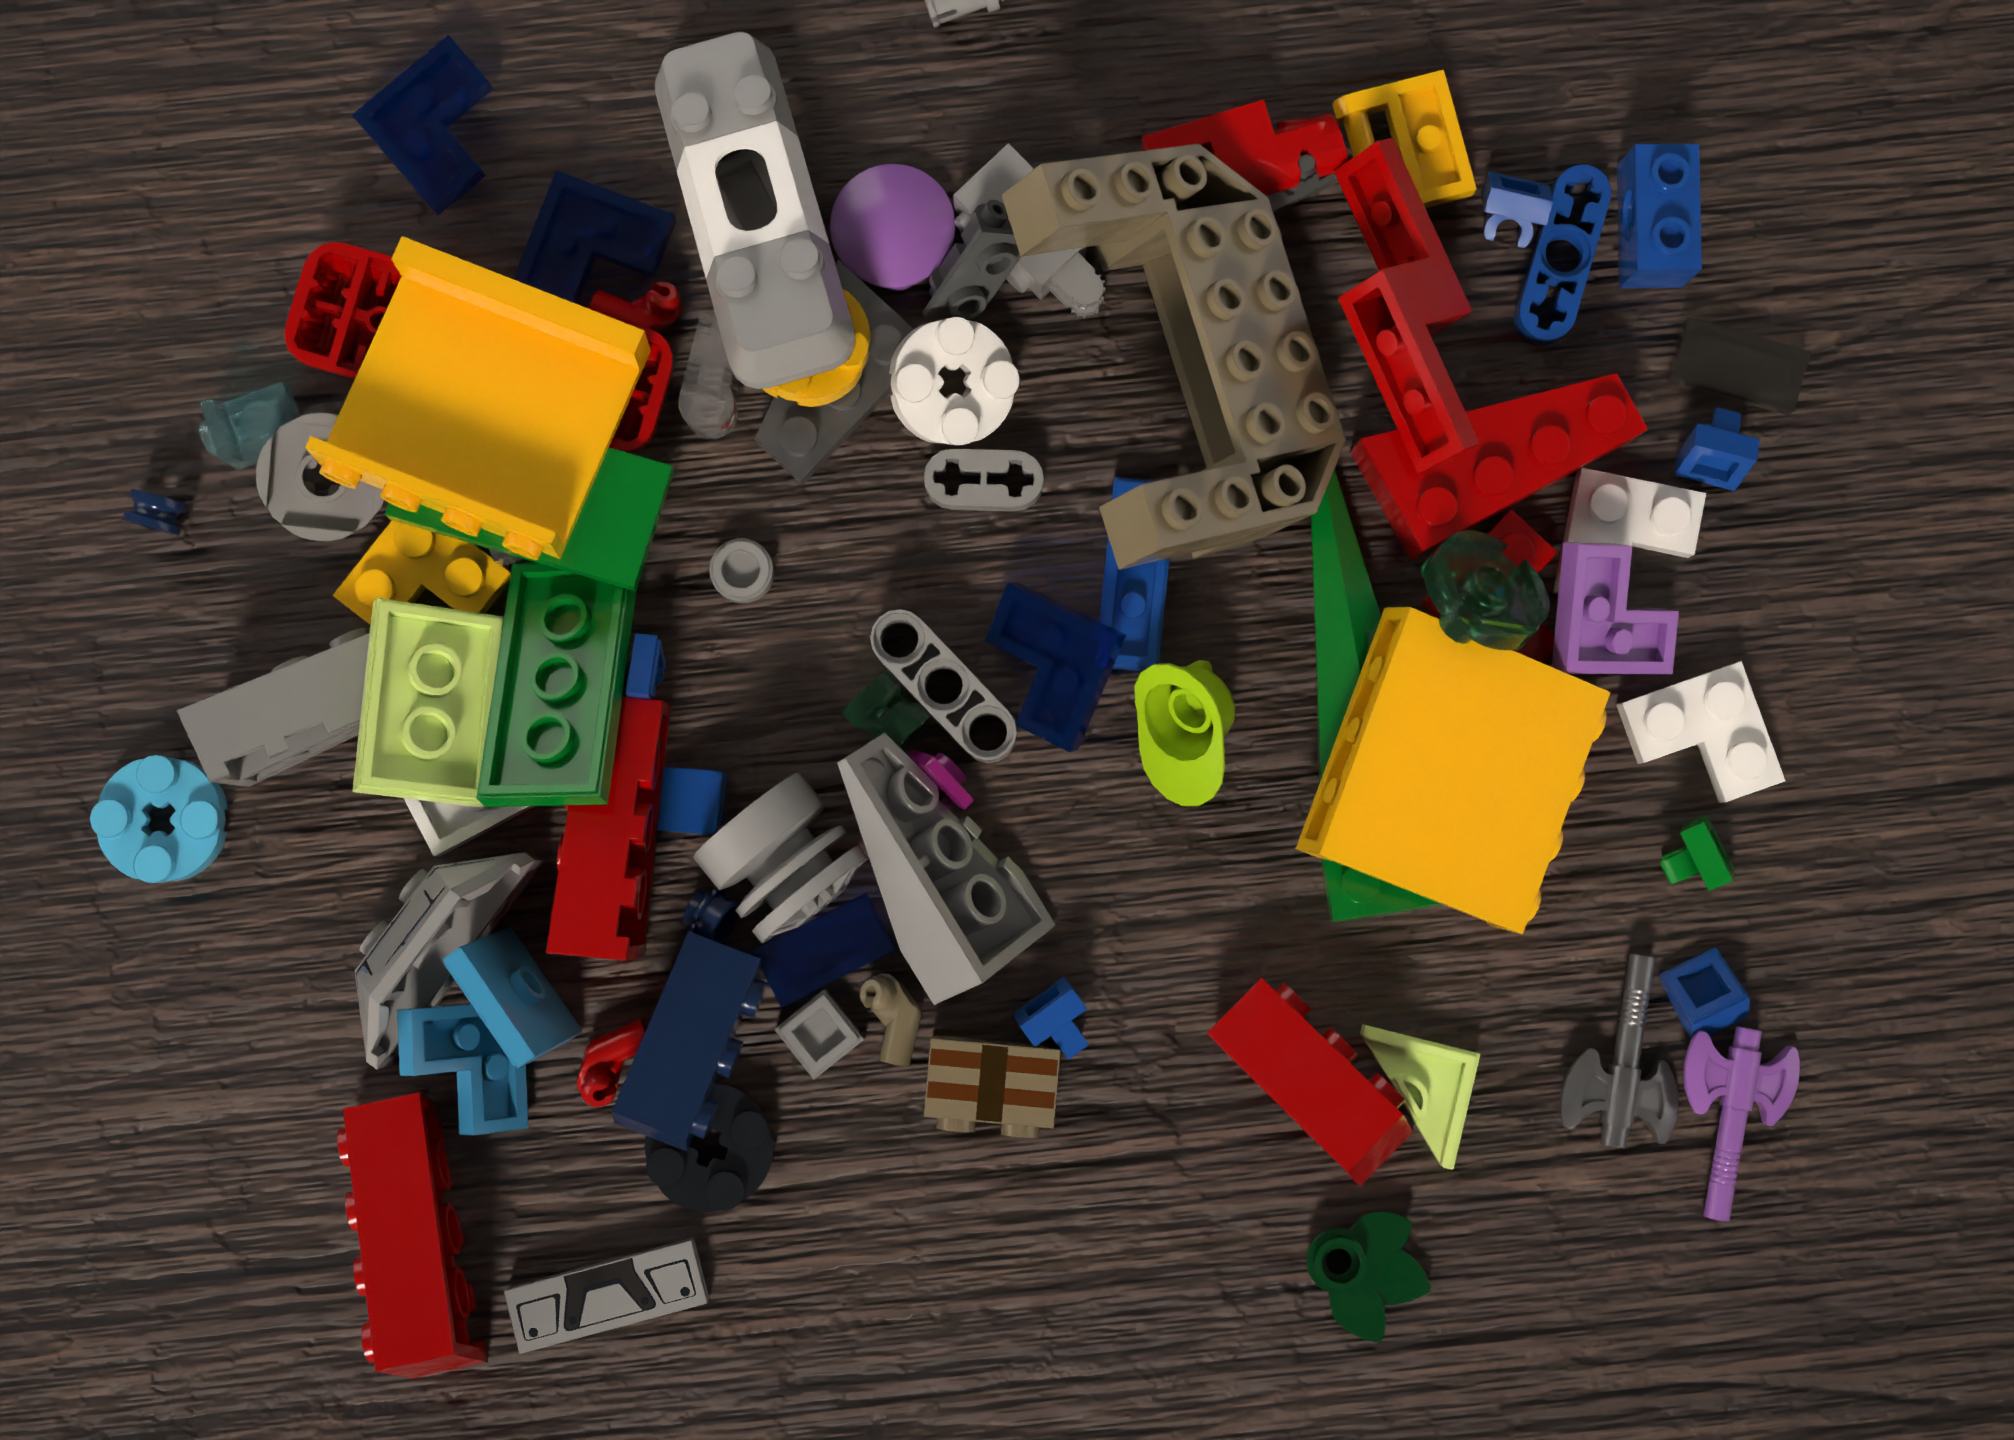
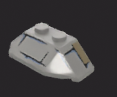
M524 852L435 865L429 872L424 869L419 870L409 880L399 895V900L404 903L403 907L390 924L383 920L368 934L359 949L366 956L354 970L367 1063L376 1070L394 1064L399 1057L397 1010L432 1007L440 1003L455 983L454 978L443 964V959L460 946L492 934L546 862L544 858L537 853Z

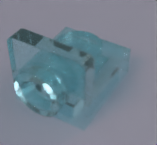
M281 381L224 403L213 397L200 401V407L205 420L198 423L201 439L213 458L219 457L226 464L241 470L257 464L263 446L278 428L300 416L289 386Z

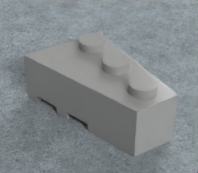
M365 628L349 631L333 639L329 643L331 648L310 657L300 656L276 666L272 669L271 673L177 710L209 782L251 787L359 735L370 633H367Z

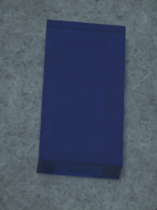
M868 892L753 950L755 957L761 959V969L782 1008L896 948Z

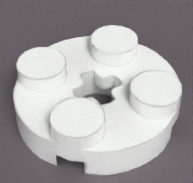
M960 317L934 321L915 328L896 348L889 374H892L890 385L893 395H890L891 402L902 424L914 435L927 442L954 446L981 440L995 431L1011 409L1014 393L1019 387L1020 380L1018 370L1012 364L1011 355L1002 340L986 326ZM945 366L953 371L960 367L966 375L963 380L966 390L962 396L952 393L946 398L940 393L939 390L944 384L942 377L939 375L941 368Z

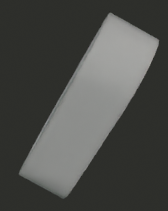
M942 450L932 456L924 472L925 488L930 499L941 508L950 510H1026L1034 505L1041 496L1044 484L1043 471L1038 461L1030 454L1017 450ZM952 463L959 465L961 475L981 476L980 484H962L958 488V495L954 496L946 495L944 485L934 483L935 475H944L947 470V464ZM1019 465L1022 466L1023 476L1033 478L1034 483L1033 485L1023 486L1020 497L1009 496L1007 486L987 484V477L1008 476L1009 466Z

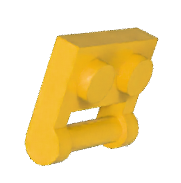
M1444 69L1350 93L1336 99L1332 103L1337 123L1344 124L1353 157L1375 143L1368 116L1381 111L1385 112L1391 137L1397 145L1425 208L1471 197L1477 190Z

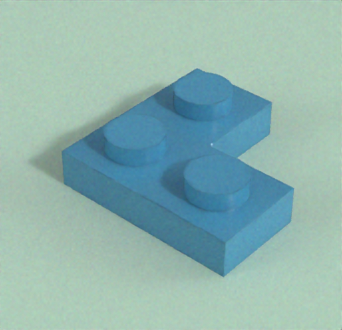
M471 1003L397 1010L400 1076H419L457 1071L459 1135H481L529 1128L526 1065L519 1069L517 1067L514 1068Z

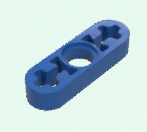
M1576 165L1568 168L1560 175L1550 189L1554 201L1547 225L1539 226L1513 317L1515 329L1520 337L1532 345L1548 346L1558 342L1572 328L1576 320L1611 200V186L1607 177L1599 169L1590 165ZM1577 183H1582L1587 186L1586 196L1595 201L1588 202L1581 210L1575 226L1563 224L1570 216L1574 203L1573 197L1564 192L1571 191ZM1554 219L1561 224H1554ZM1581 228H1587V229H1588V233H1586V232H1585L1584 230H1582ZM1554 240H1566L1573 244L1579 255L1576 269L1569 272H1560L1553 269L1546 259L1547 245ZM1537 278L1545 284H1537ZM1549 286L1570 287V293L1561 288L1555 294L1552 303L1551 314L1560 317V321H1553L1546 330L1537 327L1539 322L1538 316L1530 313V309H1537L1544 301Z

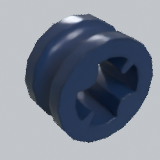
M131 489L129 497L132 498L134 507L131 511L124 512L122 520L167 534L180 535L182 528L177 525V517L187 512L188 505L152 493Z

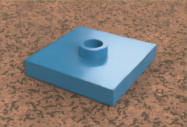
M512 927L460 946L443 959V964L514 1068L517 1067L519 1069L567 1043L582 1032V1029Z

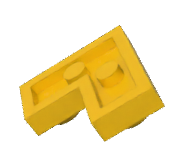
M391 520L332 596L370 625L372 606L376 598L415 603L426 588L453 609L485 614L509 584L511 572L475 544Z

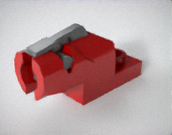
M1264 99L1142 136L1140 151L1200 144L1269 198L1273 214L1337 183L1338 180L1334 171L1349 161L1341 130L1331 113L1312 118L1279 121L1276 123L1278 129L1274 130Z

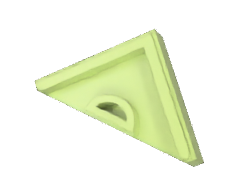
M1362 1024L1360 1031L1362 1038L1390 1084L1406 1100L1403 1103L1404 1107L1438 1163L1443 1168L1453 1170L1480 1054Z

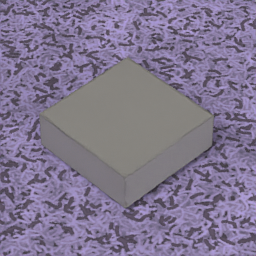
M824 989L774 1029L813 1080L865 1039L827 989Z

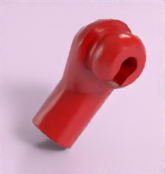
M657 282L652 284V290L648 291L645 296L631 303L599 289L594 294L588 309L616 320L659 332L672 326L678 320L683 308L681 295L676 286L668 282Z
M642 1018L593 1039L586 1046L577 1075L578 1092L582 1095V1099L586 1104L593 1107H603L611 1103L615 1098L624 1061L636 1055L646 1032L647 1025Z

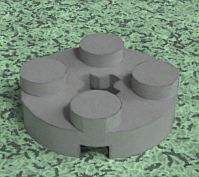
M310 413L280 426L263 446L257 461V489L265 507L268 508L272 517L280 522L284 528L292 534L308 540L333 541L343 539L365 527L380 510L384 502L380 497L382 489L359 481L356 489L340 484L330 485L328 495L316 494L315 483L304 481L305 469L316 468L318 464L305 446L310 436L326 442L338 417L337 414Z

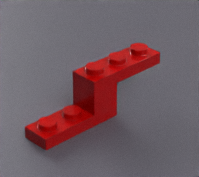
M1393 138L1376 141L1334 171L1379 269L1377 273L1347 291L1338 299L1417 473L1420 474L1435 469L1480 444L1431 337L1473 311Z

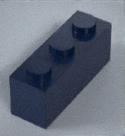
M688 931L611 1111L614 1124L684 1151H688L694 1135L703 1139L706 1137L719 1104L718 1101L709 1098L718 1075L730 1078L743 1046V1041L734 1038L743 1015L754 1019L767 988L768 982L758 979L761 968L760 958Z

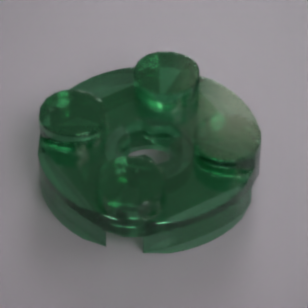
M1462 530L1455 532L1422 564L1421 574L1425 580L1427 592L1433 604L1441 613L1439 624L1442 631L1455 642L1466 644L1473 640L1480 645L1492 649L1520 650L1538 632L1540 624L1548 617L1550 601L1546 587L1539 574L1526 559L1517 567L1510 558L1502 554L1508 546L1506 543L1492 535L1479 531Z

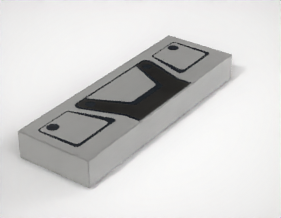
M694 1237L518 1284L504 1290L519 1354L704 1305L710 1300Z

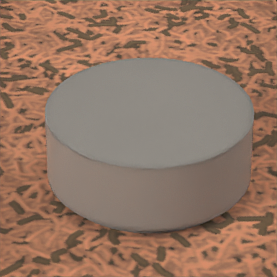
M737 538L725 542L715 551L710 561L709 573L714 587L723 597L735 603H751L762 598L769 591L774 580L775 569L770 555L763 546L750 539Z

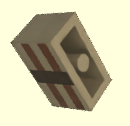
M932 1035L930 1040L924 1117L937 1118L936 1128L945 1131L975 1132L976 1122L1001 1124V1135L1039 1138L1040 1127L1054 1129L1060 1061L1059 1046L1039 1044L1034 1047L1032 1043Z

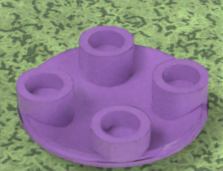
M885 164L859 173L844 186L832 209L830 233L837 256L859 279L874 286L900 292L931 276L935 269L940 267L953 245L955 216L949 197L939 183L931 176L911 166Z

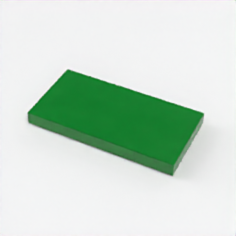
M609 447L561 559L543 552L539 560L523 557L502 545L504 537L482 528L477 537L462 533L441 521L443 513L421 504L417 513L388 503L385 515L393 521L637 591L675 471L671 465Z
M537 562L512 563L476 799L485 807L608 804L636 591Z

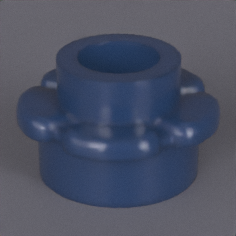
M715 887L710 891V895L700 891L689 902L683 916V924L689 927L688 931L723 944L737 923L739 914L735 910L739 903L726 896L727 891L725 888L719 890Z

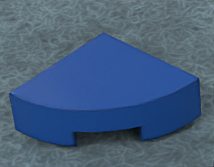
M635 633L626 687L628 697L652 699L653 696H656V686L659 683L662 684L666 660L658 635Z

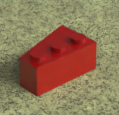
M1260 978L1207 1034L1361 1186L1413 1133L1405 1116L1398 1110L1406 1100L1379 1073H1376L1368 1081L1351 1064L1358 1056L1356 1051L1331 1027L1323 1035L1318 1033L1304 1019L1311 1011L1310 1007L1290 987L1283 983L1275 991L1263 978Z

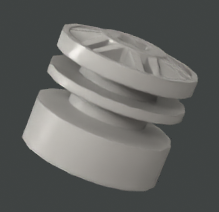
M795 773L746 807L707 840L693 856L694 860L719 890L733 886L746 877L752 883L754 888L744 897L735 910L741 918L746 917L766 902L773 911L752 930L761 943L766 942L774 935L798 928L812 918L847 888L855 871L868 859V856L859 845L853 847L835 861L829 856L828 852L848 834L843 825L832 828L816 838L808 830V827L821 814L826 804L801 773Z

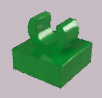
M1707 814L1684 824L1680 834L1686 846L1663 855L1662 860L1659 861L1670 885L1700 873L1708 891L1733 881L1736 872Z

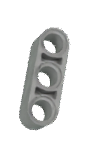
M901 609L888 611L880 616L872 627L870 640L872 649L881 664L973 759L979 762L993 763L1007 757L1014 748L1017 737L1015 720L1010 712L918 616L910 611ZM894 626H910L918 634L919 640L916 649L906 657H892L884 651V636ZM947 670L954 672L962 681V692L952 703H935L927 695V682L938 671ZM985 716L998 718L1003 722L1007 730L1004 743L999 748L991 751L980 750L974 746L969 735L974 722Z

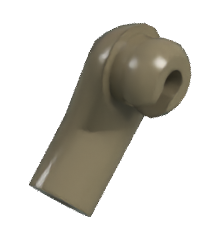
M890 974L870 976L862 983L859 996L862 1004L866 1008L870 1007L886 1027L879 1061L910 1067L921 1018L920 1006L901 980Z

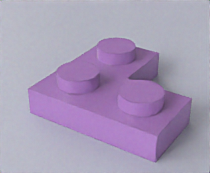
M1563 542L1552 657L1553 668L1567 674H1673L1679 611L1665 608L1627 607L1632 546L1617 543Z

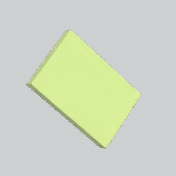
M383 598L375 599L372 606L352 792L484 807L476 799L503 628V616Z

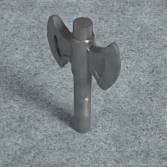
M1630 954L1613 1063L1609 1064L1608 1074L1601 1067L1598 1052L1595 1049L1587 1048L1570 1067L1561 1090L1560 1116L1562 1125L1566 1128H1575L1586 1116L1595 1111L1602 1110L1600 1123H1603L1600 1144L1626 1149L1629 1128L1632 1129L1634 1116L1642 1119L1649 1128L1654 1140L1660 1144H1665L1668 1141L1676 1123L1679 1099L1678 1090L1668 1063L1664 1060L1656 1061L1650 1072L1642 1079H1640L1642 1069H1638L1656 958L1636 954Z

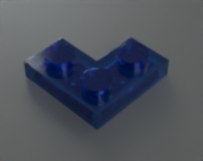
M449 35L444 37L352 114L355 120L437 215L441 214L486 176L446 128L491 92L493 87Z
M556 170L513 279L578 304L596 257L655 278L677 220L672 213Z
M1018 582L1007 583L984 641L1039 667L1016 721V726L1068 752L1079 750L1126 634Z

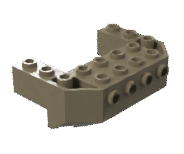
M1200 144L1040 164L1005 191L1001 196L1021 257L1095 246L1102 271L1143 265L1206 464V469L1197 473L1141 484L1099 507L1118 569L1121 570L1189 553L1192 554L1193 559L1204 557L1264 538L1317 513L1346 439L1269 198Z

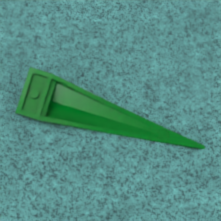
M1335 469L1317 513L1310 516L1319 784L1381 618ZM1320 858L1331 923L1443 906V904L1334 861Z

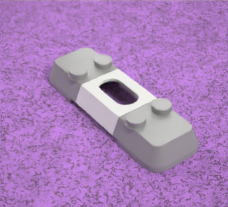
M744 32L731 33L670 51L664 57L655 79V94L728 363L734 376L745 386L762 389L830 371L843 365L852 356L856 345L855 330L775 56L769 47ZM741 149L754 150L762 155L766 162L777 201L775 218L768 225L750 231L737 229L728 220L716 178V167L723 156Z

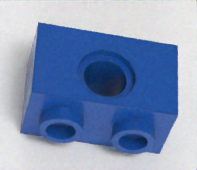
M1635 144L1617 165L1619 288H1682L1702 270L1699 144Z

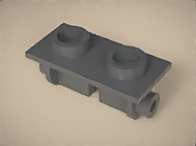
M989 200L987 204H980L975 208L972 219L961 234L965 244L955 243L940 267L935 269L929 278L931 285L929 291L932 298L922 312L924 317H960L966 320H977L1015 267L1021 256L1008 220L1005 205L1002 202Z

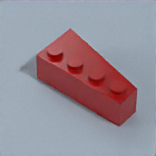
M1615 373L1467 411L1466 414L1480 444L1437 468L1420 474L1417 473L1398 429L1361 438L1350 453L1410 561L1628 444L1648 430V427L1618 374Z
M418 1092L343 1108L345 1128L338 1130L337 1145L341 1161L345 1167L350 1166L353 1191L346 1194L345 1210L351 1229L358 1231L361 1256L354 1259L353 1274L357 1291L360 1296H366L369 1322L364 1323L361 1330L362 1346L367 1361L369 1363L374 1362L375 1372L412 1379L487 1363L484 1341H470L466 1321L469 1318L470 1311L477 1308L472 1282H466L463 1271L460 1267H456L454 1255L460 1253L461 1245L464 1244L460 1219H458L451 1203L443 1204L441 1192L451 1190L453 1183L437 1102Z

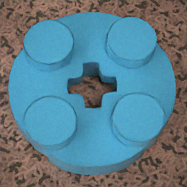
M153 755L127 764L109 779L100 794L98 803L91 811L90 822L92 829L97 834L101 850L114 867L134 879L148 883H164L194 877L204 871L217 858L225 844L227 831H224L226 822L224 810H228L226 796L220 784L209 782L203 767L191 761ZM169 804L172 805L176 812L172 814L170 822L175 829L169 835L163 831L152 833L148 825L151 821L149 816L151 809L154 806L165 808Z

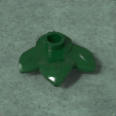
M1384 1210L1372 1211L1361 1216L1348 1229H1326L1313 1238L1306 1252L1307 1271L1315 1284L1328 1292L1329 1306L1333 1318L1343 1329L1367 1341L1380 1342L1383 1340L1386 1328L1384 1305L1392 1306L1410 1302L1431 1291V1284L1421 1265L1409 1253L1401 1249L1411 1232L1412 1221L1394 1212ZM1337 1248L1346 1250L1349 1257L1347 1265L1339 1271L1330 1270L1326 1265V1258L1329 1252Z

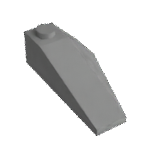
M883 733L837 762L900 951L933 1005L984 983L1056 925L1024 872L1008 856L999 860L978 839L982 829L969 816L959 820L939 800L938 785L886 733Z

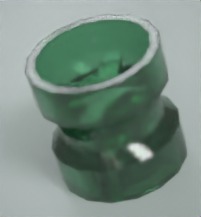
M888 670L866 686L841 714L854 728H864L872 737V740L886 733L900 748L918 733L931 718V715L919 703L908 702L901 694V684ZM887 708L890 709V710H889L888 712H886L881 718H879V716H880Z

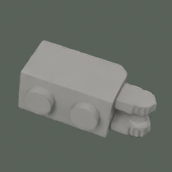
M1009 143L953 195L954 210L958 215L954 220V224L961 233L972 219L973 211L978 205L987 204L989 200H998L1004 204L1001 195L1034 170ZM1087 247L1023 256L1006 278L1020 293H1024L1029 288L1040 300L1051 291L1066 308L1070 307L1072 309L1071 313H1076L1077 317L1083 316L1084 319L1086 316L1093 315L1094 313L1098 314L1101 302L1104 301L1102 294L1106 290L1103 287L1104 281L1100 279L1101 275H1096L1095 269L1085 259Z

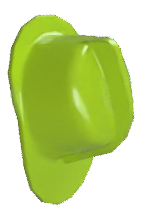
M1198 660L1188 666L1180 667L1171 663L1153 664L1140 673L1134 685L1139 751L1143 769L1152 785L1166 799L1181 806H1200L1214 798L1223 784L1225 770L1224 738L1234 723L1235 703L1228 687L1222 679L1213 673L1212 665L1209 661Z

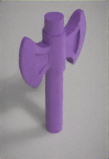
M1736 1026L1733 1046H1729L1727 1058L1722 1057L1716 1050L1708 1033L1698 1030L1692 1037L1686 1052L1683 1070L1684 1088L1693 1111L1696 1114H1705L1712 1102L1719 1096V1105H1722L1716 1148L1713 1156L1714 1161L1712 1162L1703 1214L1704 1217L1710 1219L1730 1221L1748 1111H1752L1753 1102L1755 1101L1759 1108L1762 1123L1773 1126L1789 1108L1798 1087L1800 1059L1797 1048L1786 1046L1773 1059L1760 1064L1762 1052H1759L1762 1035L1760 1030Z

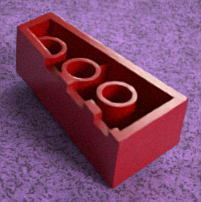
M622 697L608 804L564 805L568 812L565 831L560 838L558 847V877L551 911L546 953L621 961L645 957L663 767H665L671 705L664 701Z

